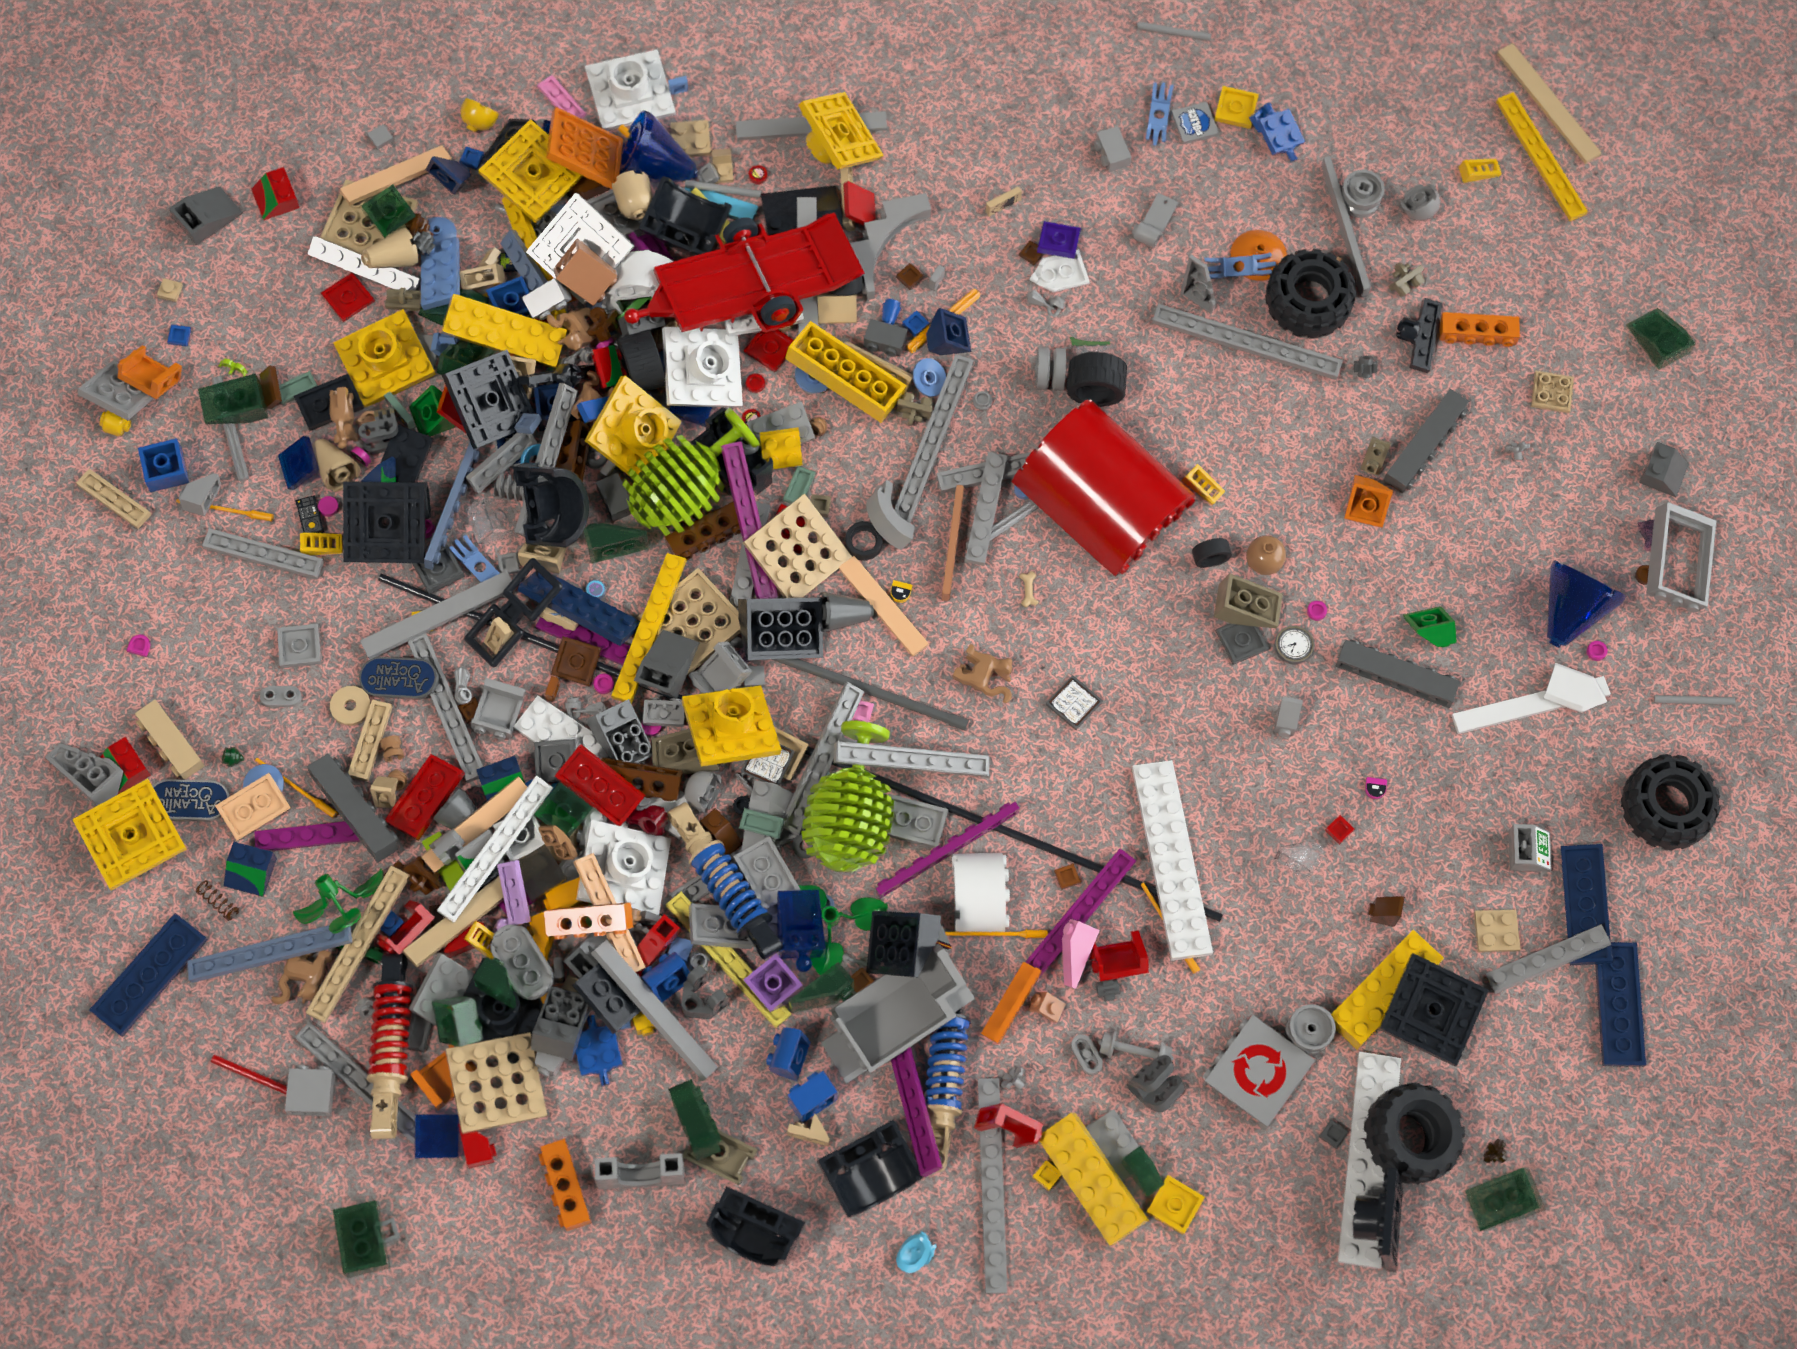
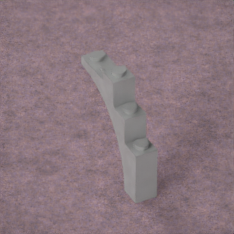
M927 193L882 202V209L879 210L881 220L864 223V230L862 231L863 241L850 243L865 272L862 275L861 293L862 295L866 294L867 300L875 299L873 272L877 259L885 245L905 227L931 218V207Z

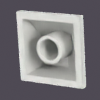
M535 815L531 817L506 851L510 861H515L545 846L538 829L540 825ZM502 821L493 825L495 831L502 823Z

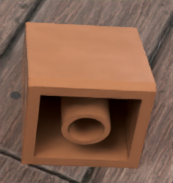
M576 238L553 268L558 281L593 306L596 302L600 303L606 289L608 287L611 288L617 281L616 270L578 238Z

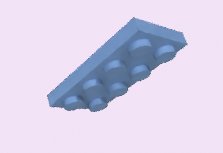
M457 237L434 242L433 244L436 246L429 255L426 252L424 255H421V307L424 310L449 304L453 294L460 295V241Z

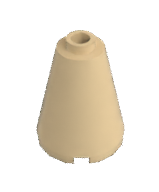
M406 228L399 229L364 249L361 255L363 265H367L369 269L414 266L418 263V253L416 245L411 244L410 239H413L411 233Z
M318 439L313 443L311 452L324 486L328 490L332 489L333 492L342 491L344 481H351L355 476L359 477L360 466L350 456L326 439Z

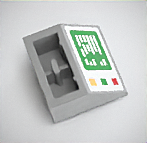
M1513 824L1508 831L1510 870L1551 872L1550 832L1536 825Z

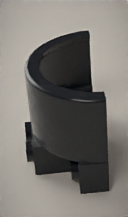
M663 176L639 229L648 235L658 238L663 245L691 257L717 249L719 243L715 235L720 236L731 212L732 205L726 202L725 204H718L701 198L678 186L670 178Z
M522 463L513 466L516 486H523L529 521V523L523 525L526 544L563 548L572 545L583 533L589 516L588 493L581 479L574 472L565 468L539 467L538 463ZM555 519L552 526L549 528L545 521Z
M894 1119L839 1150H835L817 1160L826 1181H829L848 1218L859 1215L916 1184L924 1177L920 1175L918 1164ZM882 1146H891L889 1149L883 1152ZM842 1168L844 1173L838 1175L839 1170Z

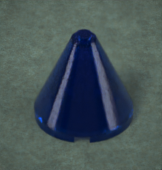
M642 110L628 130L630 135L626 143L623 142L619 175L628 171H634L635 174L645 172L649 177L650 183H660L663 176L670 178L673 182H685V180L694 179L698 172L696 163L651 112Z
M1553 560L1550 566L1547 625L1549 643L1558 648L1561 645L1567 646L1623 604L1627 596L1576 569Z

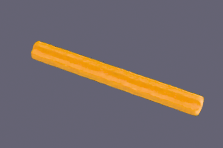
M975 288L950 307L948 311L960 315L980 298V293ZM929 326L906 344V349L911 354L927 342L926 333Z

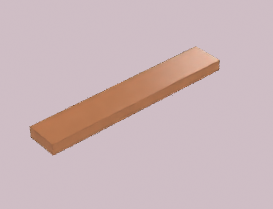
M956 485L942 601L950 600L964 493L963 485Z

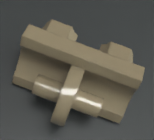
M1397 263L1394 266L1395 272L1392 275L1394 278L1398 276L1400 278L1388 287L1391 291L1395 289L1400 297L1405 296L1412 291L1406 283L1408 280L1411 281L1414 287H1418L1425 282L1421 273L1424 270L1423 266L1420 265L1408 272L1407 270L1410 269L1408 263L1405 265Z
M401 287L400 290L387 289L385 308L421 311V291L406 290L405 287Z
M905 392L902 399L898 400L897 411L903 413L902 418L909 419L908 425L913 426L914 421L922 422V418L930 420L933 411L931 398L922 397L921 403L918 404L913 402L915 395Z
M1372 436L1360 469L1379 476L1391 442L1382 441Z

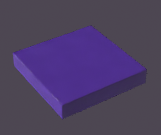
M1044 221L1037 253L1075 259L1081 228Z

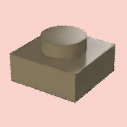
M812 494L811 503L822 517L828 518L831 497Z

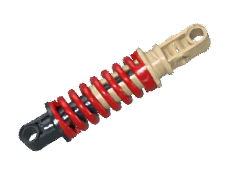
M384 953L381 960V981L373 984V996L376 1000L372 1004L375 1012L372 1014L374 1023L371 1025L373 1034L370 1037V1041L373 1045L369 1049L372 1056L369 1058L370 1069L367 1075V1081L373 1083V1089L371 1090L373 1110L370 1126L372 1139L396 1138L398 1098L401 1097L400 1084L407 1083L408 1079L405 1074L407 1065L402 1064L401 1061H405L408 1058V1055L402 1052V1050L409 1047V1044L403 1041V1039L409 1037V1032L403 1030V1028L408 1027L410 1021L401 1017L409 1016L411 1011L401 1006L411 1004L410 994L413 991V985L406 983L407 956L404 953L400 955Z

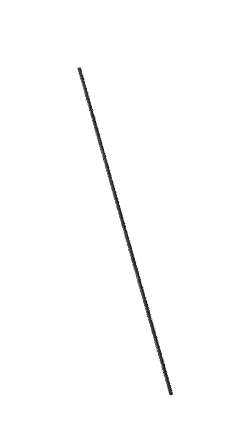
M380 574L378 581L434 604L446 600L387 575ZM473 610L464 614V616L476 621L483 615ZM490 618L486 625L491 626L494 619ZM525 631L521 639L555 653L558 652L559 645ZM599 661L596 666L597 670L617 678L621 670ZM642 687L666 698L673 699V697ZM679 694L677 699L682 700L683 695ZM808 747L805 754L811 756L814 748ZM834 759L831 764L841 769L852 768L851 764L834 763ZM870 772L877 776L873 777V779L880 781L881 784L890 786L893 790L930 805L946 808L948 812L977 824L983 822L982 818L984 817ZM1000 824L992 829L1100 873L1105 867ZM1125 875L1120 881L1144 891L1141 886L1144 882ZM1145 883L1149 892L1158 897L1156 887ZM1204 907L1206 917L1221 921L1223 914Z

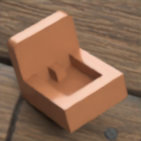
M1036 992L1030 1000L1028 1011L1039 1013L1048 1020L1058 1023L1066 1004L1048 992Z

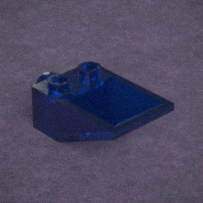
M819 890L777 892V937L783 947L779 951V957L781 959L797 958L795 965L800 972H808L812 967V960L810 958L821 957L826 950Z

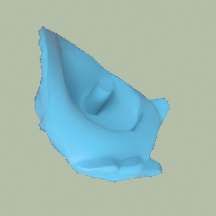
M923 1231L920 1234L908 1237L897 1253V1266L907 1273L918 1271L924 1265L929 1264L934 1256L937 1244L931 1245L928 1235Z

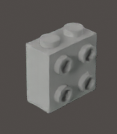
M296 1066L295 1069L289 1068L285 1112L288 1115L331 1117L335 1073L333 1070L326 1066H318L317 1069H308L309 1067Z

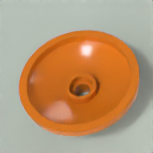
M1250 230L1235 239L1231 247L1230 257L1271 253L1272 257L1260 261L1257 260V262H1276L1278 265L1281 259L1287 255V251L1283 242L1273 233L1264 230ZM1241 261L1234 264L1237 272H1241L1244 269V263ZM1275 266L1264 269H1257V271L1273 270ZM1270 274L1244 277L1254 281L1269 280Z

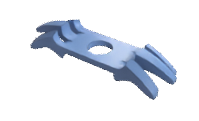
M1163 82L1159 98H1156L1157 83H1153L1149 122L1145 138L1149 140L1151 129H1154L1153 146L1157 145L1160 130H1162V142H1166L1167 122L1174 85H1170L1168 97L1165 100V83ZM1162 111L1164 117L1158 119L1154 116V112Z
M1271 253L1230 258H1205V262L1221 264L1208 267L1210 272H1221L1219 274H1210L1211 279L1271 274L1272 270L1257 271V269L1276 265V262H1257V260L1260 261L1272 257ZM1238 261L1244 263V269L1241 272L1234 270V264Z
M464 535L463 538L472 550L471 552L458 539L454 540L465 557H462L453 546L449 547L456 558L468 568L480 583L500 574L479 552L467 535ZM477 563H484L486 569L483 572L475 571L474 567Z

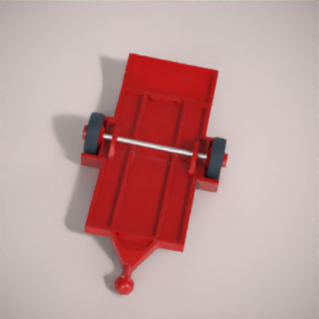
M835 213L827 214L804 227L770 236L767 235L762 223L756 225L753 219L743 217L732 221L725 227L723 237L726 243H724L719 235H715L721 249L655 266L653 272L659 286L650 303L645 309H628L624 314V318L627 323L635 324L640 318L646 316L675 317L681 332L697 328L702 332L704 326L729 319L731 323H734L736 317L752 313L756 323L766 333L793 325L804 311L799 300L834 291L864 275L865 272Z

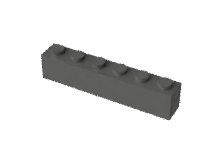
M1449 389L1388 470L1383 481L1401 493L1406 488L1410 490L1416 482L1415 476L1417 474L1421 476L1427 466L1424 464L1427 460L1431 462L1436 456V448L1438 446L1442 448L1448 437L1446 435L1448 432L1453 433L1457 428V420L1459 418L1463 419L1469 411L1467 406L1470 401Z
M1345 640L1335 667L1447 708L1451 707L1460 681L1451 675L1439 674L1432 668L1420 667L1413 661H1404L1394 654H1385L1379 652L1377 648L1365 647L1355 640Z
M327 753L307 766L311 778L377 863L398 850L396 834L392 830L388 831L381 815L377 817L370 801L366 802L363 799V792L358 786L356 788L353 786L352 778L347 772H342V766L336 758L332 759Z

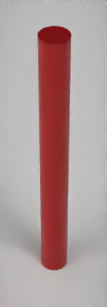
M213 1055L211 1063L287 1095L286 1085L217 1055Z

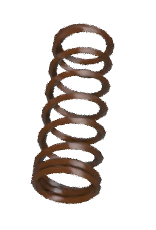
M205 880L202 883H200L196 889V893L198 895H203L204 900L208 899V904H213V908L218 909V913H223V917L226 918L227 921H231L233 919L231 918V914L233 912L236 914L239 913V908L233 907L225 916L227 909L231 908L233 906V903H230L226 907L225 911L220 912L222 904H225L228 901V898L224 899L219 907H215L214 905L218 899H221L223 894H219L214 900V902L210 903L209 900L211 896L216 894L218 889L213 890L209 897L205 898L204 895L207 890H210L212 888V884L209 885L203 893H200L202 891L200 890L201 886L206 882V887L208 885V880Z

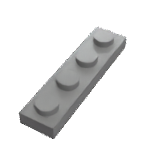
M516 433L466 476L474 491L480 493L501 473L515 463L527 447L537 444L532 434Z

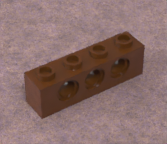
M581 420L568 422L555 468L568 469L574 472L583 482L589 444L585 442V439L591 427Z
M734 501L707 514L700 520L694 521L691 527L688 525L682 527L685 531L681 533L675 531L665 536V544L671 554L686 558V561L692 558L693 554L707 551L710 545L716 542L717 544L723 543L731 534H740L741 530ZM723 522H726V523L729 524V525L726 526V527H721V526H720V524L723 523ZM703 532H711L709 536L702 535ZM689 540L694 542L692 545L685 544Z
M601 758L604 763L645 794V798L659 797L664 801L678 799L683 770ZM634 778H641L644 783L638 784ZM655 781L662 782L664 787L656 786Z

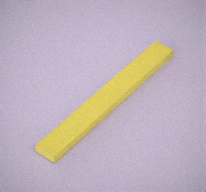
M681 891L666 904V907L690 933L689 906L691 901ZM701 945L775 1028L792 1015L785 1006L769 1012L744 982V979L754 971L733 948Z

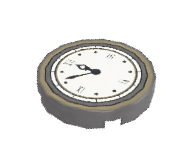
M1294 625L1281 629L1276 636L1274 647L1281 660L1295 665L1302 664L1311 657L1315 644L1314 638L1309 631Z

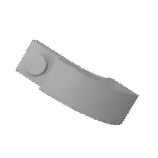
M886 480L882 485H878L875 488L873 495L867 500V513L877 532L891 545L902 550L913 540L914 525L902 519L895 512L891 504L893 483Z

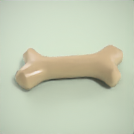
M1030 571L1028 574L1021 573L1019 575V578L1025 584V598L1021 602L1025 608L1029 605L1036 606L1039 603L1033 597L1032 582L1036 577L1033 571Z

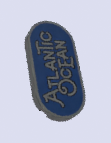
M374 657L368 660L361 668L359 682L362 689L373 697L421 700L435 691L438 686L439 675L435 667L424 659Z

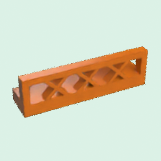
M1023 961L982 1030L981 1035L998 1045L1000 1044L1042 973L1040 969L1034 968Z

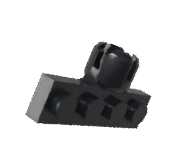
M1424 298L1421 302L1418 320L1403 317L1397 326V330L1400 332L1396 331V337L1413 345L1409 367L1411 369L1424 373L1430 371L1442 303Z
M563 363L556 370L518 376L519 384L527 385V388L539 387V383L543 382L544 385H551L556 382L558 385L559 383H565L571 387L576 386L581 379L588 378V371H594L595 373L596 371L595 365L576 366L575 364Z

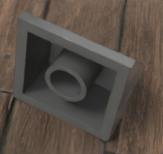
M1657 442L1650 453L1639 483L1677 497L1689 464L1675 448Z

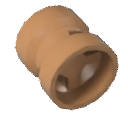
M388 736L380 741L381 748L384 749L383 757L385 762H393L392 756L394 755L398 756V760L405 757L403 749L400 748V736Z

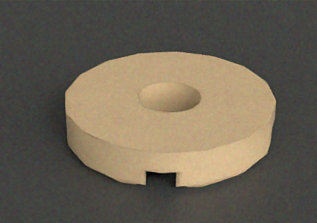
M346 686L334 693L330 701V711L338 723L354 726L366 719L371 701L363 689L356 686ZM347 702H355L356 707L353 710H346L345 705Z

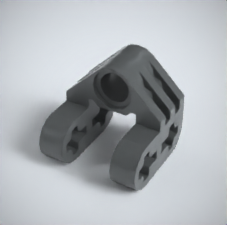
M393 406L375 410V421L364 423L359 427V435L363 441V447L368 454L385 452L389 438L394 437L398 433V422ZM366 430H370V436L365 434ZM374 442L375 448L371 449L369 445L370 443Z
M702 965L693 969L684 982L682 1012L690 1018L711 1019L728 1005L729 997L722 989H719L708 998L707 1004L703 1006V1002L695 993L708 981V972ZM693 1002L697 1007L690 1010L686 1008V1004Z
M1161 1055L1149 1066L1145 1065L1127 1083V1088L1149 1109L1160 1113L1169 1109L1185 1090V1085L1179 1076H1170L1174 1071V1064L1169 1056Z

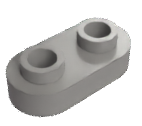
M268 686L260 693V700L266 707H294L302 699L300 690L295 686ZM289 693H294L293 697H287ZM268 694H273V697L267 698Z
M1083 1034L1075 1036L1071 1042V1050L1082 1071L1091 1076L1098 1074L1103 1062L1091 1039ZM1079 1043H1083L1085 1045V1049L1080 1050L1078 1049L1077 1045ZM1092 1061L1095 1063V1067L1089 1068L1087 1063Z

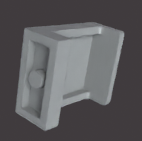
M728 641L718 642L713 647L715 652L696 672H691L688 675L696 688L702 693L738 688L753 671Z
M486 678L474 719L471 720V728L479 734H492L493 737L499 740L511 739L514 730L513 726L516 724L525 698V689Z

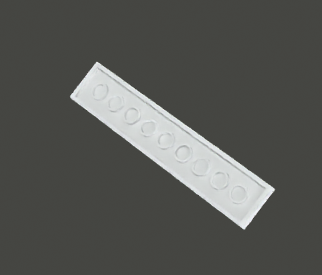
M538 695L513 726L516 731L533 742L575 739L576 749L582 744L599 759H611L595 739L592 731ZM634 778L638 784L644 783L641 778ZM655 781L656 786L664 787L662 782ZM680 790L677 800L664 801L659 797H644L636 808L642 811L644 808L656 805L664 807V810L668 812L684 802L687 803L684 792ZM690 806L694 816L696 817L700 811ZM668 820V825L664 830L680 839V834Z
M1173 761L1133 765L1132 772L1171 961L1212 955L1213 949Z
M1365 1052L1358 1053L1337 1261L1339 1263L1381 1269L1382 1266L1380 1253H1378V1241L1353 1238V1215L1356 1214L1354 1204L1356 1195L1379 1197V1193L1386 1194L1385 1187H1383L1384 1173L1379 1165H1375L1371 1159L1370 1149L1366 1148L1364 1139H1367L1366 1132H1364V1122L1368 1119V1110L1371 1104L1384 1092L1399 1086L1401 1058Z

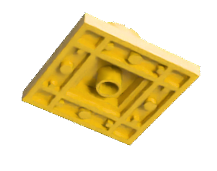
M846 92L804 100L798 104L802 115L807 119L812 129L806 136V144L818 161L824 164L832 163L839 170L876 161L884 156Z
M530 119L479 169L478 173L533 222L537 223L583 175L570 171L568 168L546 158L549 135Z
M404 309L333 342L365 408L385 400L384 395L388 392L395 395L436 375Z
M621 376L587 435L585 442L626 474H628L627 472L630 468L639 474L640 470L635 463L639 459L645 465L649 463L644 456L648 451L654 457L658 456L653 448L657 444L666 451L668 447L663 440L667 438L672 440L682 421L628 377Z
M761 685L682 696V705L700 766L781 755V747Z
M149 779L72 819L111 891L187 850Z

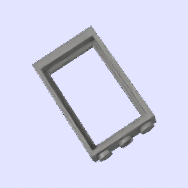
M1669 502L1656 507L1647 595L1653 596L1656 600L1669 602L1672 606H1680L1692 613L1699 612V610L1708 607L1716 520ZM1669 521L1701 532L1694 598L1662 586Z

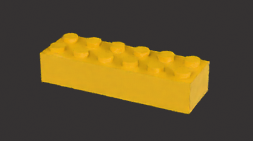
M457 294L451 296L441 330L442 334L499 352L508 350L509 355L534 359L537 364L550 368L557 366L562 345H559L558 341L565 338L567 332L566 329L554 328L548 323Z
M811 321L788 347L786 360L880 423L884 421L896 406L898 400L902 398L907 386Z
M1414 930L1400 942L1331 1014L1335 1022L1336 1031L1356 1050L1379 1028L1410 954L1414 953L1437 965L1444 959L1441 954Z
M1076 1113L1068 1114L1042 1133L1039 1142L1109 1246L1115 1245L1149 1221Z

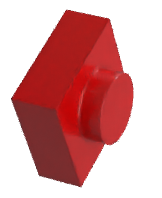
M1341 815L1325 829L1339 845L1355 830Z

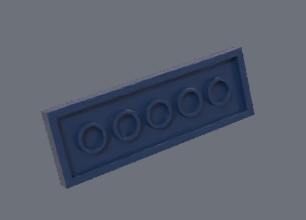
M535 571L519 584L518 592L540 603L553 586ZM553 575L563 585V588L547 606L548 608L619 646L637 631L640 623L639 620L588 594L581 588L575 587L564 579Z
M1603 844L1561 846L1567 938L1602 924L1611 942ZM1611 945L1569 964L1570 966L1612 964Z
M174 913L89 1011L123 1037L208 939Z
M1611 942L1612 964H1595L1602 1066L1645 1067L1646 1054L1637 943Z

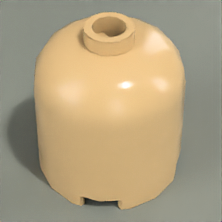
M634 171L618 175L617 181L612 183V189L620 213L630 220L643 219L653 198L648 175L645 172L635 174Z

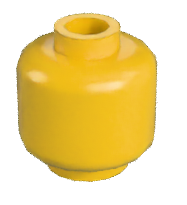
M107 410L102 413L99 425L102 426V430L105 433L120 437L129 431L131 421H127Z

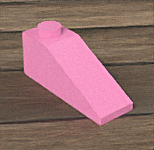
M1070 919L1064 927V935L1062 937L1064 985L1076 989L1099 930Z

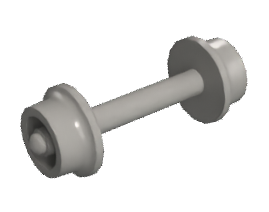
M1117 1031L1112 1033L1104 1032L1102 1039L1098 1041L1099 1045H1101L1099 1053L1107 1055L1109 1059L1112 1057L1113 1049L1154 1059L1161 1055H1167L1171 1060L1174 1059L1171 1055L1172 1047L1165 1045L1162 1041L1158 1051L1115 1041Z

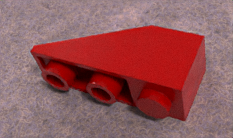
M665 914L649 930L637 946L645 967L651 966L681 933L680 927ZM644 969L635 973L641 977Z

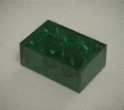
M692 1079L668 1088L676 1114L696 1160L699 1161L720 1152L718 1143L722 1142L714 1118L711 1117L707 1102L704 1101L699 1085L695 1086Z
M374 1200L334 1209L333 1215L343 1275L351 1278L390 1269L379 1203Z

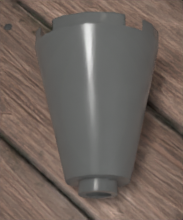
M828 592L819 593L822 596L823 632L869 621L870 617H873L874 608L873 605H870L869 601Z
M459 788L433 819L452 830L473 814L477 808L465 791Z

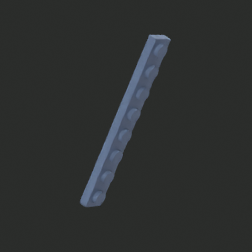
M470 442L424 558L425 568L433 570L434 565L440 561V549L445 547L447 543V531L452 529L454 513H458L461 506L460 497L461 495L465 496L467 491L466 476L474 470L472 466L474 462H478L480 457V451H478L480 447L473 449Z
M328 925L188 960L189 981L194 983L352 943L351 927L332 934L329 931Z

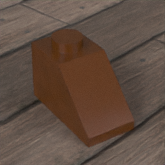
M583 176L567 192V196L571 199L575 193H578L587 201L609 191L610 188L604 187L602 184Z
M716 808L700 820V825L705 832H710L713 841L720 840L723 842L725 847L724 855H731L743 844L730 822Z
M1376 897L1374 902L1370 903L1367 915L1371 916L1370 922L1395 927L1402 916L1405 897Z

